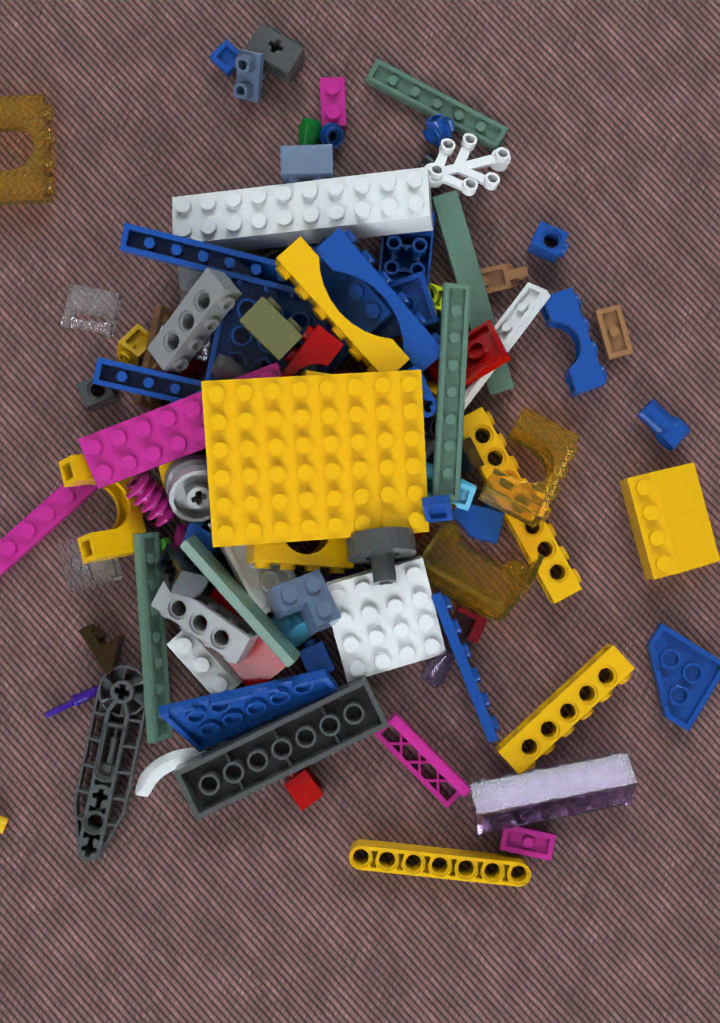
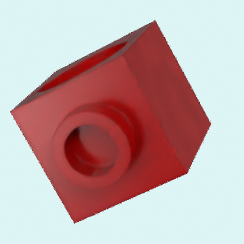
M308 766L287 776L284 782L285 788L302 811L324 795L323 787Z

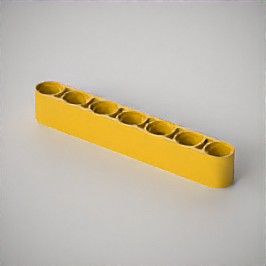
M357 839L350 845L349 849L350 864L355 869L515 887L526 885L531 878V871L525 860L517 855ZM358 849H363L368 855L364 859H357L354 853ZM384 852H390L394 855V858L389 862H384L380 859V856ZM410 855H417L420 858L419 862L415 865L408 864L406 859ZM436 858H444L446 860L442 867L437 868L432 865ZM467 860L472 863L471 867L467 870L458 868L462 861ZM490 863L497 864V869L493 873L485 872V867ZM514 867H523V871L520 875H511V871Z

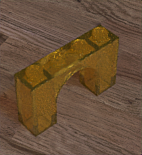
M43 94L0 96V132H25L33 137L34 143L32 155L24 165L13 170H0V205L53 203L52 194L56 192L54 178H52V169H55V158L53 153H51V145L54 144L55 138L54 132L51 129V120H54V110Z
M524 407L516 419L508 439L531 450L541 459L545 468V479L537 483H528L495 467L478 499L533 528L540 521L545 522L552 509L548 505L551 500L554 501L560 492L561 487L558 486L560 480H564L570 469L567 463L569 459L573 460L579 449L576 443L580 435Z

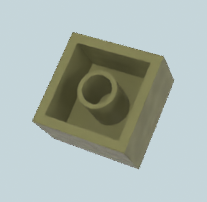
M262 296L239 320V323L276 360H280L303 337L299 333L302 328L291 317L286 320L279 313L282 308L271 297L266 300Z

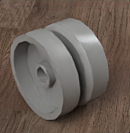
M189 454L176 459L168 467L164 475V486L173 512L181 519L189 522H204L211 519L206 456Z

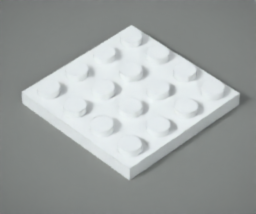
M421 555L395 562L397 582L393 584L374 585L372 569L325 582L341 615V618L332 626L347 683L364 675L366 677L446 654Z

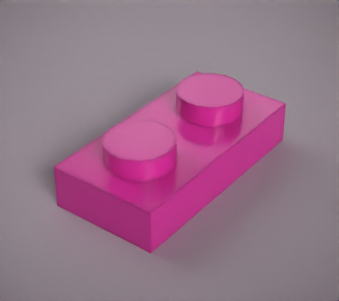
M345 77L320 78L321 128L325 124L333 122L340 125L342 130H347Z
M503 821L498 848L502 851L551 861L556 834L551 831Z

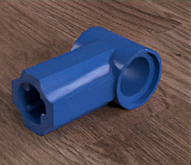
M654 399L636 415L656 434L655 438L670 451L690 433L689 427L681 419L672 417Z

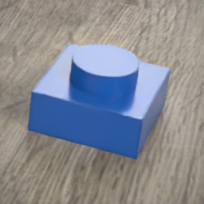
M226 39L209 57L210 61L229 78L237 70L235 63L238 57V49Z
M449 495L422 498L426 522L434 523L453 520V510Z

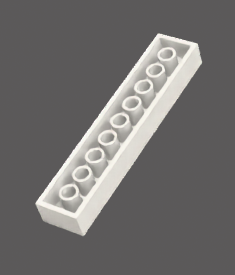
M428 167L172 197L173 235L237 251L287 247L300 236L307 244L319 243L324 237L328 238L339 227L344 232L349 229L357 239L433 230L431 184Z

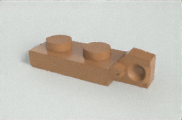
M503 263L480 269L487 295L511 290V288L517 287L516 281L527 279V276H529L527 266L513 269L512 264Z

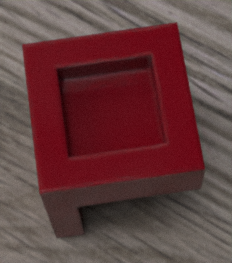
M457 606L451 619L457 618L462 633L459 635L477 643L488 620Z

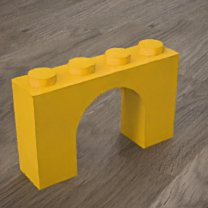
M84 454L70 455L58 462L64 488L96 485ZM133 476L103 487L112 496L116 504V522L109 530L91 532L77 538L83 564L134 555L133 534L146 533L143 513L140 512V504L138 506L133 504L136 496L129 499L126 497L127 492L130 490L126 488V484Z
M346 538L320 540L318 546L309 554H301L294 551L286 542L247 545L246 563L254 564L255 569H270L271 565H278L282 571H296V567H305V572L329 569V574H345V570L354 569V563H350L347 558Z

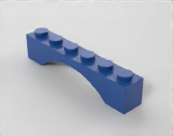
M339 227L315 249L316 252L333 271L344 272L362 279L373 286L387 300L400 324L403 352L410 358L411 363L423 372L439 358V334L437 332L431 334L425 327L429 324L419 311L416 314L408 307L411 304L410 300L402 291L398 294L390 286L394 282L384 270L381 273L377 271L373 266L376 260L366 249L363 252L360 251L355 245L358 239L349 229L344 232Z
M472 500L468 511L452 506L453 520L462 527L469 538L492 544L498 542L505 514L499 512L498 506L484 504V507L474 505V500Z

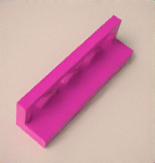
M396 711L387 721L389 726L392 725L399 732V741H388L382 735L387 728L374 733L446 808L460 795L465 797L471 791L469 785ZM393 745H399V751ZM403 745H412L418 751V759H406L403 756ZM412 764H418V770ZM421 764H431L436 769V778H425L421 774ZM430 782H436V788ZM439 782H449L456 790L446 799L439 792Z

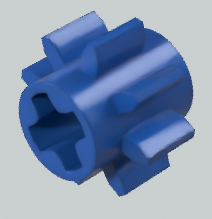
M439 113L426 120L427 128L422 130L427 142L430 144L434 143L436 147H439L443 139H452L451 132L456 130L451 118H448V116L444 117L442 113Z

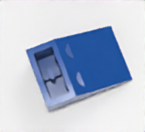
M432 211V231L382 236L379 273L384 270L393 281L423 271L429 286L436 212Z

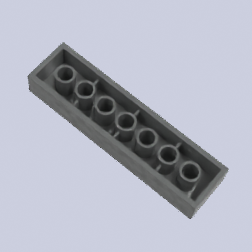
M364 675L339 686L338 691L246 731L179 764L173 773L196 820H199L389 727V724L367 677Z

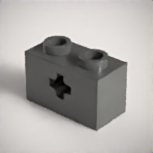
M261 23L245 48L251 52L265 54L263 70L291 85L305 62L304 47L300 42L292 38L289 40L282 36L276 28L272 26L267 27Z

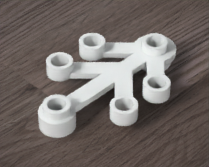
M466 133L461 140V149L455 163L445 166L447 157L453 154L456 147L452 139L445 138L440 143L439 154L435 163H429L425 166L428 167L431 188H438L442 184H446L462 191L467 196L475 194L478 183L488 190H495L500 182L498 174L489 172L484 175L475 170L490 166L495 171H505L511 161L510 152L504 147H499L491 155L467 161L470 151L474 150L477 137L474 134ZM457 174H458V175H460V176H462V177H465L466 179H464V181H462V180H460V179L454 177L453 175H457Z

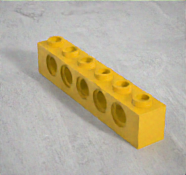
M607 643L495 747L496 750L519 776L523 772L525 774L535 767V761L542 754L546 756L555 748L556 745L554 743L559 738H565L575 729L573 725L580 719H587L594 710L592 708L599 701L601 703L605 702L613 694L611 690L618 684L626 683L632 675L630 673L635 668L614 645ZM607 668L609 677L606 681L601 682L598 677L599 672ZM589 686V697L581 699L579 695L581 688ZM564 704H570L572 708L571 713L565 717L561 716V707ZM552 722V731L548 734H542L541 726L543 723ZM528 739L533 740V748L527 752L522 751L523 742Z

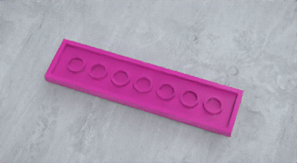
M276 362L234 379L284 376L279 363ZM202 391L79 438V444L97 488H103L205 449Z

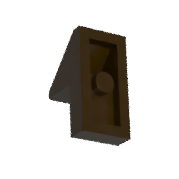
M90 624L80 629V634L105 673H112L113 668L119 664L125 634L119 635L106 643V634L100 626L96 627L95 624Z

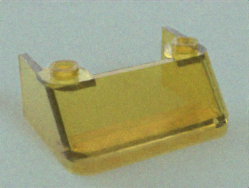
M452 503L451 506L454 512L457 505ZM450 521L440 522L421 554L429 584L491 620H503L531 588L544 556L539 554L529 567L520 561L514 560L507 561L501 567L458 542L462 533L456 524Z

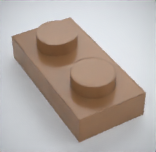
M620 304L595 310L593 314L606 361L633 354Z

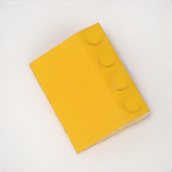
M694 462L619 481L645 579L654 580L720 561Z

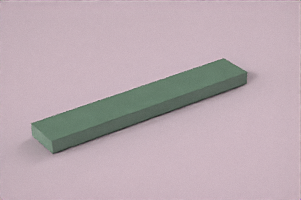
M378 58L365 79V84L429 118L439 113H442L444 117L448 116V118L452 119L456 128L454 131L461 135L466 133L474 134L477 137V143L491 151L499 148L509 128Z
M196 535L189 537L179 545L182 551L281 662L288 668L295 663L301 653Z

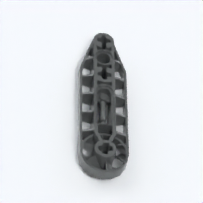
M134 665L114 667L112 673H105L102 676L97 688L73 802L77 853L84 861H94L105 852L128 810L146 724L143 686L139 687L140 684H143L142 669ZM127 668L132 670L130 678H125ZM112 675L118 681L113 684L107 677ZM125 685L126 690L130 691V693L126 696H124V691L120 690V688ZM109 694L111 695V697H110V698H107V699H105V697H104V696L109 695ZM100 703H101V706H102L106 711H104V710H99V705H100ZM143 710L142 718L134 716ZM97 715L105 717L101 736L93 735ZM114 716L125 718L124 721L114 719ZM133 722L141 723L136 744L129 742ZM111 727L115 728L114 736H111V744L109 748L108 757L105 763L104 760L106 756ZM119 729H123L117 759L114 765V756L116 746L119 740V737H117ZM92 741L99 742L95 762L88 761ZM127 748L135 749L131 769L123 767ZM86 767L94 769L90 787H82ZM122 774L130 775L126 795L118 793ZM101 789L104 790L105 795H108L103 801V794L99 792ZM81 793L88 795L84 813L80 812L79 800ZM116 800L124 801L122 814L118 820L113 819ZM94 814L102 818L103 825H97L93 821ZM93 838V847L96 848L95 850H92V845L88 844Z

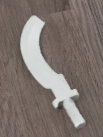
M194 747L169 752L155 759L140 775L135 794L148 797L156 783L163 776L175 770L179 764L208 750L199 752Z

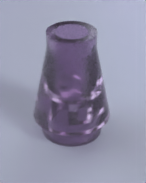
M444 650L422 670L423 674L420 678L437 690L440 685L443 686L455 657Z

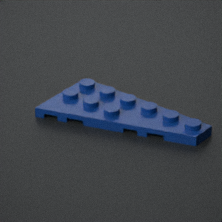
M326 669L166 704L158 706L159 716L195 749L201 752L338 691V687Z

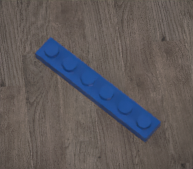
M441 591L432 593L431 598L489 743L499 740L496 732L501 729L496 717H490L487 707H490L491 704L486 691L481 693L477 683L482 682L477 668H471L468 659L472 657L467 643L461 644L458 635L462 633L457 618L452 620L448 610L453 609L447 594L442 596Z

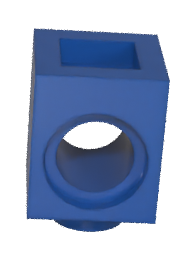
M540 221L526 252L555 263L558 256L563 258L569 246V243L565 242L569 233ZM544 240H552L555 243V247L550 248L546 246Z
M315 637L302 643L303 648L299 652L301 653L300 657L307 673L326 669L328 672L335 670V665L323 639L317 641Z

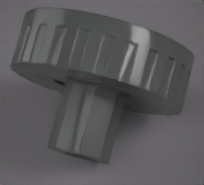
M406 527L366 529L351 534L350 538H346L348 561L354 564H371L374 585L396 583L395 562L413 557L417 553L415 533H413L412 529Z

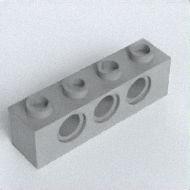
M207 267L148 346V351L162 370L182 373L242 293L224 272Z
M163 581L151 604L152 607L158 610L161 616L171 619L179 625L182 631L193 634L200 639L201 644L208 648H213L221 654L225 661L235 665L248 657L259 637L246 621L203 592L199 600L170 593ZM182 602L185 604L186 611L182 608ZM202 616L206 619L207 625L204 624ZM223 631L228 634L229 640L224 637Z

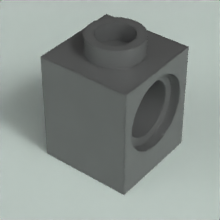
M93 377L76 384L85 407L92 412L120 400L118 392L121 390L106 387L103 396L96 397V390L101 385L92 384Z

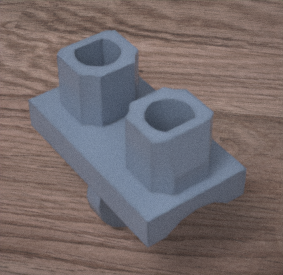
M238 49V57L235 63L237 77L233 95L236 98L256 103L261 102L262 80L266 79V73L263 72L265 54Z

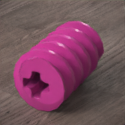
M148 471L134 475L128 481L126 488L130 490L127 492L126 497L129 499L136 496L133 501L135 506L143 503L140 512L150 511L146 517L148 520L157 518L153 524L155 528L168 523L176 516L169 504L167 493L163 492L164 488L157 484L154 477H150Z

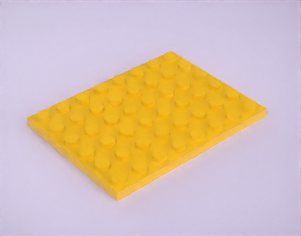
M421 370L201 381L213 547L350 538L351 534L379 527H406L412 529L413 533L429 532V522H426L422 507V498H426L428 495Z

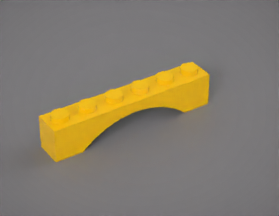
M301 236L276 258L274 263L277 266L275 268L276 272L285 281L289 279L292 282L298 297L303 301L307 299L314 307L312 311L316 317L322 322L324 320L328 322L332 327L330 331L339 341L344 340L350 347L348 349L349 353L358 362L360 360L364 362L368 367L366 369L367 372L398 371L410 359L393 339L379 337L363 331L338 311L324 287L320 273L319 256Z

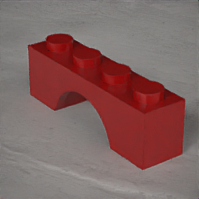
M317 323L314 327L309 325L302 334V344L298 349L293 347L284 360L288 363L282 370L283 376H294L301 368L311 364L328 366L344 344Z

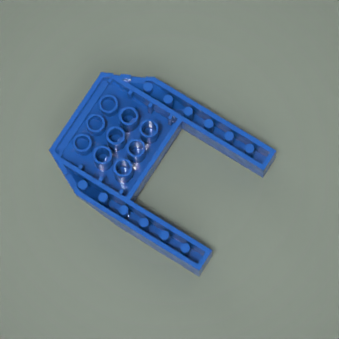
M124 223L119 248L122 253L202 273L207 267L224 272L242 293L235 302L234 307L228 311L215 330L205 381L220 380L210 373L213 362L219 353L224 356L228 354L249 372L276 362L279 363L282 371L288 363L284 359L290 350L280 360H276L239 323V320L262 296L266 300L271 297L282 308L279 313L286 320L291 317L302 328L299 331L301 335L309 325L314 327L316 323L325 329L327 321L324 320L322 322L313 313L312 309L314 307L307 299L305 301L301 300L295 293V286L289 279L285 281L275 270L277 267L274 264L275 260ZM300 339L293 347L298 349L303 340ZM97 357L92 384L171 402L202 391V380ZM317 364L307 365L298 372L305 370L316 371Z

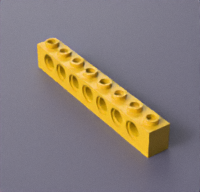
M480 407L464 416L463 439L471 437L484 463L483 466L477 468L482 480L499 507V511L505 513L504 520L550 603L555 604L582 589L579 584L582 582L581 577L575 568H570L567 562L569 559L567 551L562 545L558 546L555 540L557 534L550 523L546 524L542 517L544 510L537 500L534 501L529 492L532 489L527 479H522L517 470L520 467L513 455H508L505 449L507 443L501 433H496L493 427L495 421L489 411L485 412L483 407ZM477 431H484L488 435L486 443H480L476 440L475 433ZM489 453H496L500 457V464L498 466H493L488 462ZM502 475H507L512 479L511 488L502 487L500 484ZM515 497H519L524 501L525 506L522 511L514 509L512 502ZM527 520H533L536 523L537 530L534 534L526 531L525 523ZM541 542L546 543L549 547V553L545 557L541 556L537 550ZM554 565H558L561 568V576L556 580L550 575V569Z

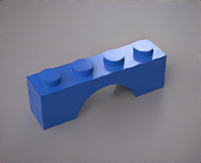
M572 287L550 294V298L541 308V312L547 327L558 328L564 331L574 343L575 359L572 366L564 373V377L571 397H575L604 386L607 374L604 366L598 362L597 345L594 341L591 342L588 334L590 332L588 320L582 317L580 311L581 301L578 294H574Z

